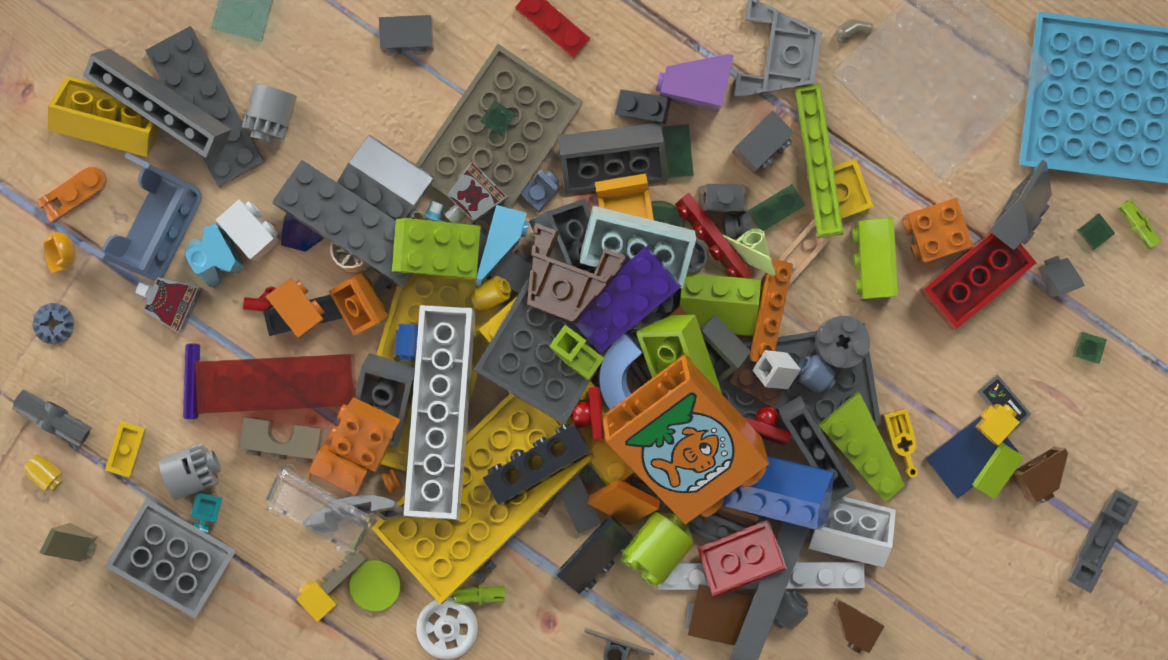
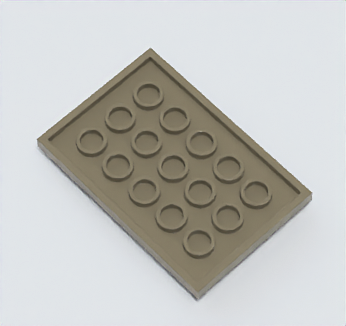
M497 44L416 165L434 176L435 178L430 185L447 196L468 165L473 162L508 197L499 206L511 209L557 142L558 135H562L583 104V101ZM495 209L482 217L481 220L491 226Z

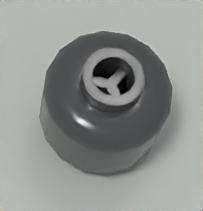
M785 591L773 623L781 629L783 627L787 629L796 628L808 615L807 606L809 604L807 600L797 591Z

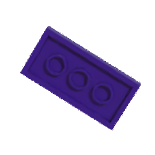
M646 246L625 264L578 321L576 326L599 353H602L675 293L681 285L652 250Z

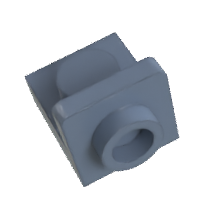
M540 170L537 176L524 188L521 196L539 212L560 190L556 185L559 180L550 171L544 173Z

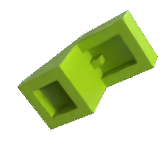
M564 325L549 347L569 367L589 380L604 360V357L586 345L584 338Z

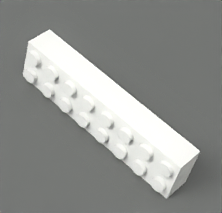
M420 305L404 516L460 520L476 316V312L472 308Z

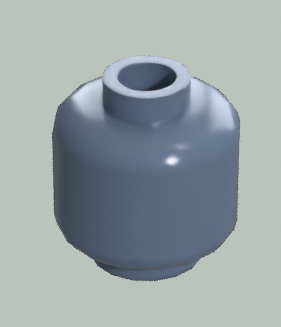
M819 355L806 356L798 365L801 370L798 373L797 379L801 385L811 392L818 394L824 390L829 391L836 382V378H834L835 368L826 363Z

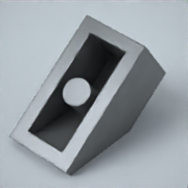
M1058 255L1044 260L1045 266L1038 268L1049 297L1063 295L1085 286L1068 258L1060 260Z

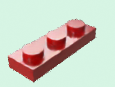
M521 0L515 7L520 14L573 59L590 40L589 36L546 0Z

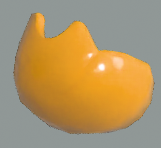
M61 232L48 234L50 238L43 241L49 270L52 273L69 269L76 258L75 244L67 234Z

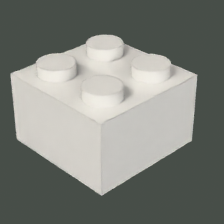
M239 199L220 215L216 221L250 260L258 262L281 242L277 237L280 233L270 222L268 223L260 218L263 213L253 202H244Z

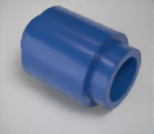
M399 324V329L396 330L394 355H399V360L415 361L418 325Z

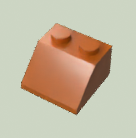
M364 272L329 290L353 336L388 317L385 305L378 299L373 290L372 282L365 276Z

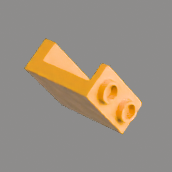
M646 174L595 182L599 207L654 220Z

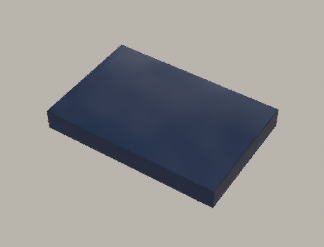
M980 415L925 457L956 499L974 487L972 485L999 447V445L993 444L975 427L982 420ZM1008 437L1002 441V443L1019 452Z

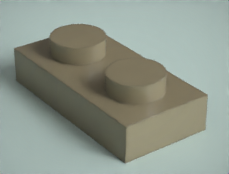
M352 550L341 560L345 564L338 571L333 568L322 578L325 583L321 588L326 594H329L368 556L362 550L357 554Z

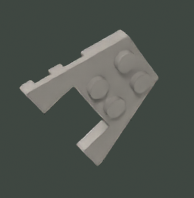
M748 0L745 21L771 25L764 77L737 73L734 97L738 98L814 84L822 32L779 12L772 6H767L758 0Z

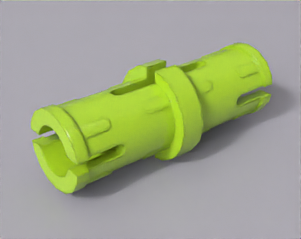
M1132 198L1118 206L1120 212L1131 225L1129 227L1131 231L1136 232L1147 249H1151L1162 240L1149 224V218L1140 212Z

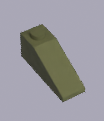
M67 523L51 528L39 553L81 562L86 560L87 557L91 558L97 548V544L94 543L97 536L76 525Z

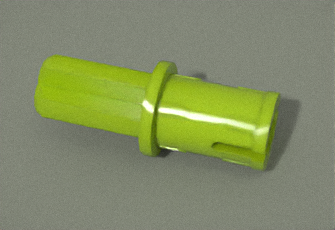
M479 584V587L459 588L454 593V602H479V605L485 602H505V586L481 587V584Z

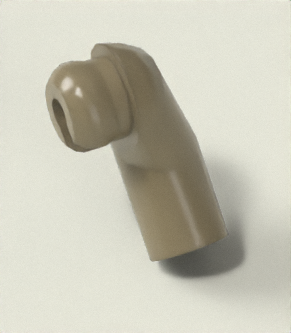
M849 19L838 26L835 38L839 43L845 44L849 42V37L855 33L870 36L873 23Z

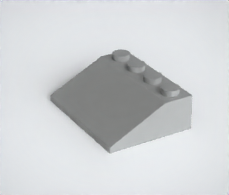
M146 499L105 567L198 620L214 594L236 550Z

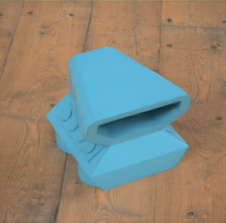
M217 222L211 226L204 227L202 241L195 238L187 244L185 256L192 270L210 287H215L221 283L222 271L238 274L240 270L245 268L244 262L229 235Z

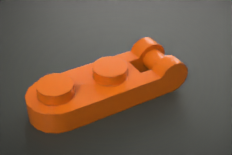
M85 168L50 193L39 198L36 203L41 209L44 208L48 214L46 217L49 222L54 223L102 191L106 186L107 177L99 168ZM57 199H59L63 205L58 209H56L52 203Z

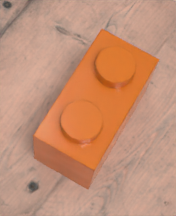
M289 278L268 294L266 298L300 339L324 321L321 316L324 310L316 300L313 302L308 300L305 294L309 291L300 280L294 282L292 278Z

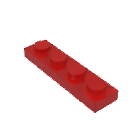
M689 192L675 203L680 217L686 221L688 220L695 231L696 237L707 244L710 248L711 256L716 261H720L725 267V273L728 277L748 278L753 274Z

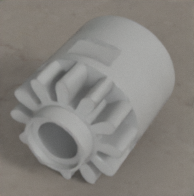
M254 84L242 128L252 131L251 138L273 143L274 137L285 140L297 96L269 86Z
M204 443L159 459V468L163 481L174 500L181 499L219 483L217 479V473L221 472L219 461L213 450L208 451Z

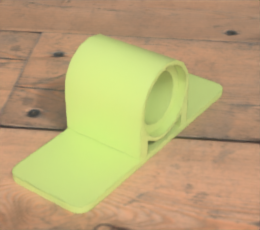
M751 229L737 240L723 235L745 263L772 276L776 275L764 231L761 229Z

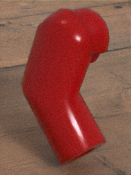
M272 286L267 287L259 298L244 297L243 310L261 312L270 310L273 305L266 296L276 288Z

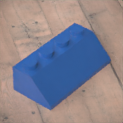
M767 456L769 465L766 466L764 475L757 483L750 487H742L740 485L724 496L723 505L817 530L828 522L835 472Z

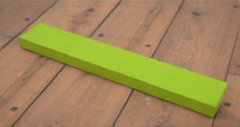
M814 84L795 87L817 238L843 235L821 85Z

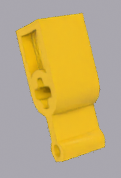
M903 408L881 414L892 451L903 457L905 475L910 478L918 476V470L914 467L911 454L916 450L917 443L908 410ZM901 438L909 441V444L905 446L906 450L899 448L897 445L901 443Z

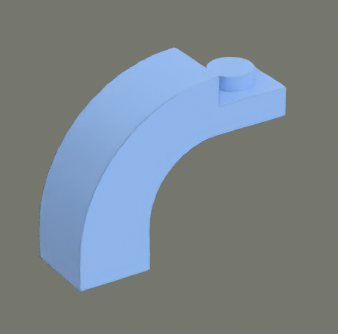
M630 330L611 345L602 361L600 387L609 409H612L631 394L627 386V372L633 361L643 353L639 340Z

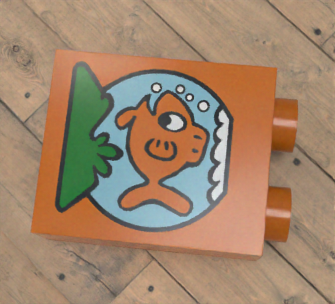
M685 354L602 415L606 443L685 525L698 515L708 517L714 514L722 506L724 496L740 485L742 487H750L757 483L764 475L766 466L769 465L762 437Z

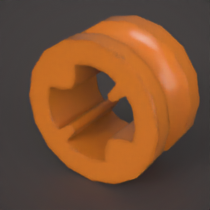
M393 468L390 469L389 474H381L391 495L395 493V489H403V485Z

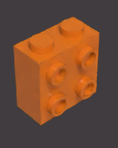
M957 197L904 215L905 220L902 221L903 228L907 236L911 235L913 245H910L911 252L915 260L919 259L920 264L973 247Z
M353 397L348 406L342 405L337 418L341 421L339 426L334 425L328 439L332 440L328 450L376 472L383 461L400 419Z

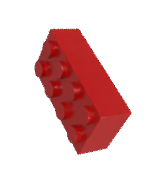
M989 232L976 242L973 247H970L921 287L919 291L950 329L953 330L959 328L1037 264V262L1021 243L1013 250L997 236Z

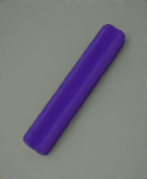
M192 343L185 345L183 418L187 420L198 418L200 345Z

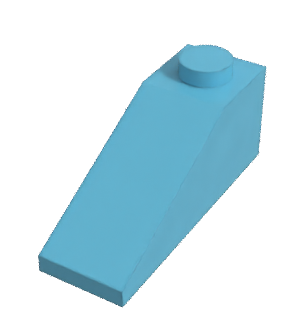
M496 205L475 285L480 286L517 246L520 237H526L529 222L525 221L527 213Z

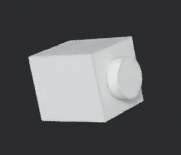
M765 350L755 365L753 372L765 387L789 389L801 369L788 353Z

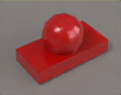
M588 387L590 403H577L571 413V419L580 428H587L592 425L593 440H604L601 390L599 387Z
M772 407L759 409L755 414L754 420L743 417L763 440L782 446L789 442L791 433L777 428L780 424V417L778 412Z

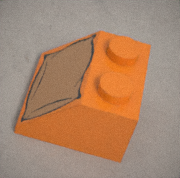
M326 440L313 461L306 484L337 500L358 495L370 470L329 451L331 441Z

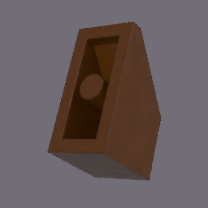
M836 598L834 605L843 637L849 642L847 647L859 654L863 650L870 653L885 626Z

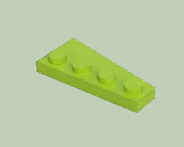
M859 391L819 423L823 431L885 502L905 487Z

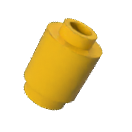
M495 276L480 286L475 287L471 293V300L477 309L489 310L509 299L510 285L507 280Z
M38 454L32 457L23 468L27 473L26 476L44 492L49 489L54 491L63 481L60 478L63 472L44 456L41 458Z

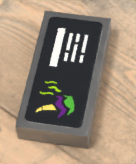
M995 375L977 391L988 405L993 407L995 404L1001 406L1008 405L1017 413L1015 418L1020 423L1031 415L999 375Z

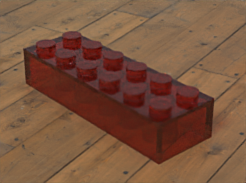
M354 354L195 362L198 414L341 407L343 404L348 406L356 395Z

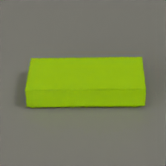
M1001 442L972 485L991 498L996 499L1024 459V456Z

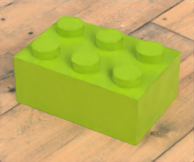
M410 218L396 219L392 272L476 278L481 226Z

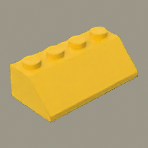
M66 76L48 105L47 130L146 157L157 138L159 130L157 125L92 82Z

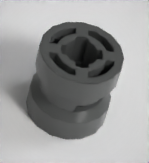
M749 212L741 213L739 216L723 215L724 235L734 240L735 237L742 236L745 232L751 230Z

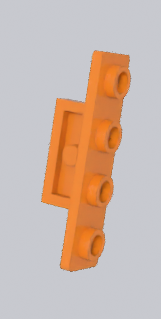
M771 259L776 275L772 276L767 273L765 285H761L758 316L749 356L750 361L758 362L765 350L775 351L793 268L792 263Z

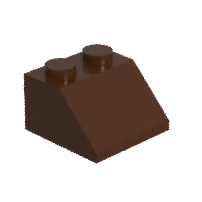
M1054 446L1014 471L1012 477L1027 500L1044 503L1055 496L1053 492L1060 488L1068 456L1066 448Z

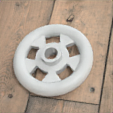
M448 598L443 604H439L437 600H434L427 604L419 614L416 633L421 646L430 655L440 659H454L464 655L471 649L477 638L478 623L474 612L467 604L455 603L454 598ZM448 608L459 611L458 617L454 618L446 615ZM434 612L440 615L435 625L428 621ZM460 623L467 624V635L459 634ZM445 624H449L452 628V631L450 633H444L442 630V626ZM432 631L440 639L435 644L428 637V634ZM456 639L458 646L447 649L445 642Z

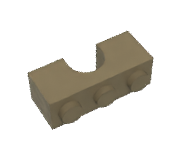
M243 417L239 448L246 449L245 454L261 456V452L271 453V458L286 460L287 456L297 457V462L312 464V459H315L321 448L324 428L297 424L294 427L292 438L286 443H281L272 435L273 420Z

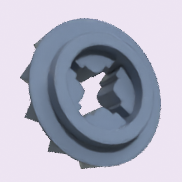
M49 303L41 306L34 314L32 327L34 328L35 336L43 342L59 344L67 340L72 334L74 318L67 307L58 303ZM51 316L54 317V320L63 321V324L55 326L54 331H52L51 327L43 325V323L50 321Z

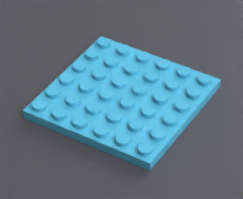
M1038 12L1036 14L1018 166L1035 168L1043 159L1047 162L1048 170L1168 184V27Z

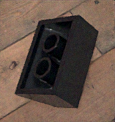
M609 515L557 570V576L578 594L583 590L588 593L598 582L595 580V577L601 571L605 574L615 564L612 559L619 552L622 554L631 543L630 540L633 538V535L615 518Z

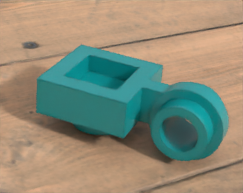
M196 492L190 517L200 520L199 523H193L194 527L208 534L209 526L205 525V522L216 523L222 497L204 492Z

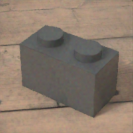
M431 15L379 17L380 49L382 52H387L388 56L402 55V51H412V54L421 55L428 54V50H434Z

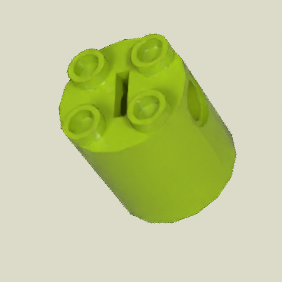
M654 512L622 552L623 557L620 561L630 569L635 568L642 573L641 579L651 586L653 584L655 586L663 585L694 545L689 526L685 525L675 514Z

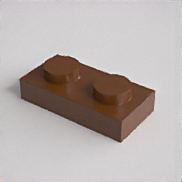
M744 361L734 371L728 382L774 408L785 389L765 387L753 372L754 367Z

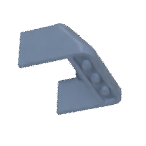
M126 152L125 158L143 166L138 177V183L142 189L149 193L127 237L118 234L112 235L106 240L102 249L83 241L80 246L104 260L148 279L156 280L165 274L201 202L202 193L198 187Z

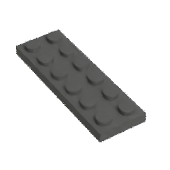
M191 26L145 50L165 86L232 129L222 152L207 158L202 156L218 187L264 163L247 129L242 128L243 121Z
M301 160L273 199L272 204L404 289L413 273L392 272L396 221Z

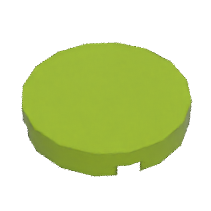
M379 559L368 560L360 564L352 573L349 583L350 594L355 603L361 608L372 612L383 611L392 606L398 598L401 590V578L396 568L388 562Z

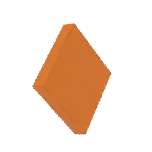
M618 479L589 495L587 504L630 525L658 510L660 501Z

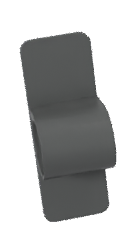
M588 628L584 630L587 634L607 640L603 650L604 660H610L607 654L614 648L622 652V657L619 660L627 659L630 648L654 655L653 650Z

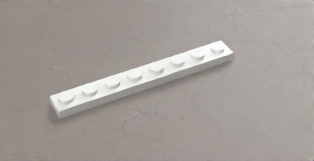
M859 561L796 562L786 589L865 588L864 563ZM702 562L679 563L663 585H658V590L698 589L699 584L709 586ZM760 580L738 589H757Z

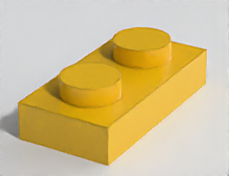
M120 421L105 471L128 478L132 477L147 428Z

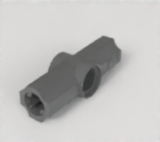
M25 389L17 395L13 402L12 409L36 422V426L53 435L57 434L79 447L82 446L90 434L91 426L69 415L68 411L63 407L50 401L46 402Z

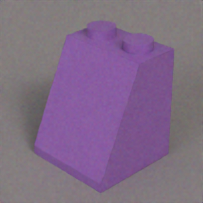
M725 54L667 66L665 73L660 72L656 91L660 92V96L671 98L673 102L719 112L723 104L734 55Z

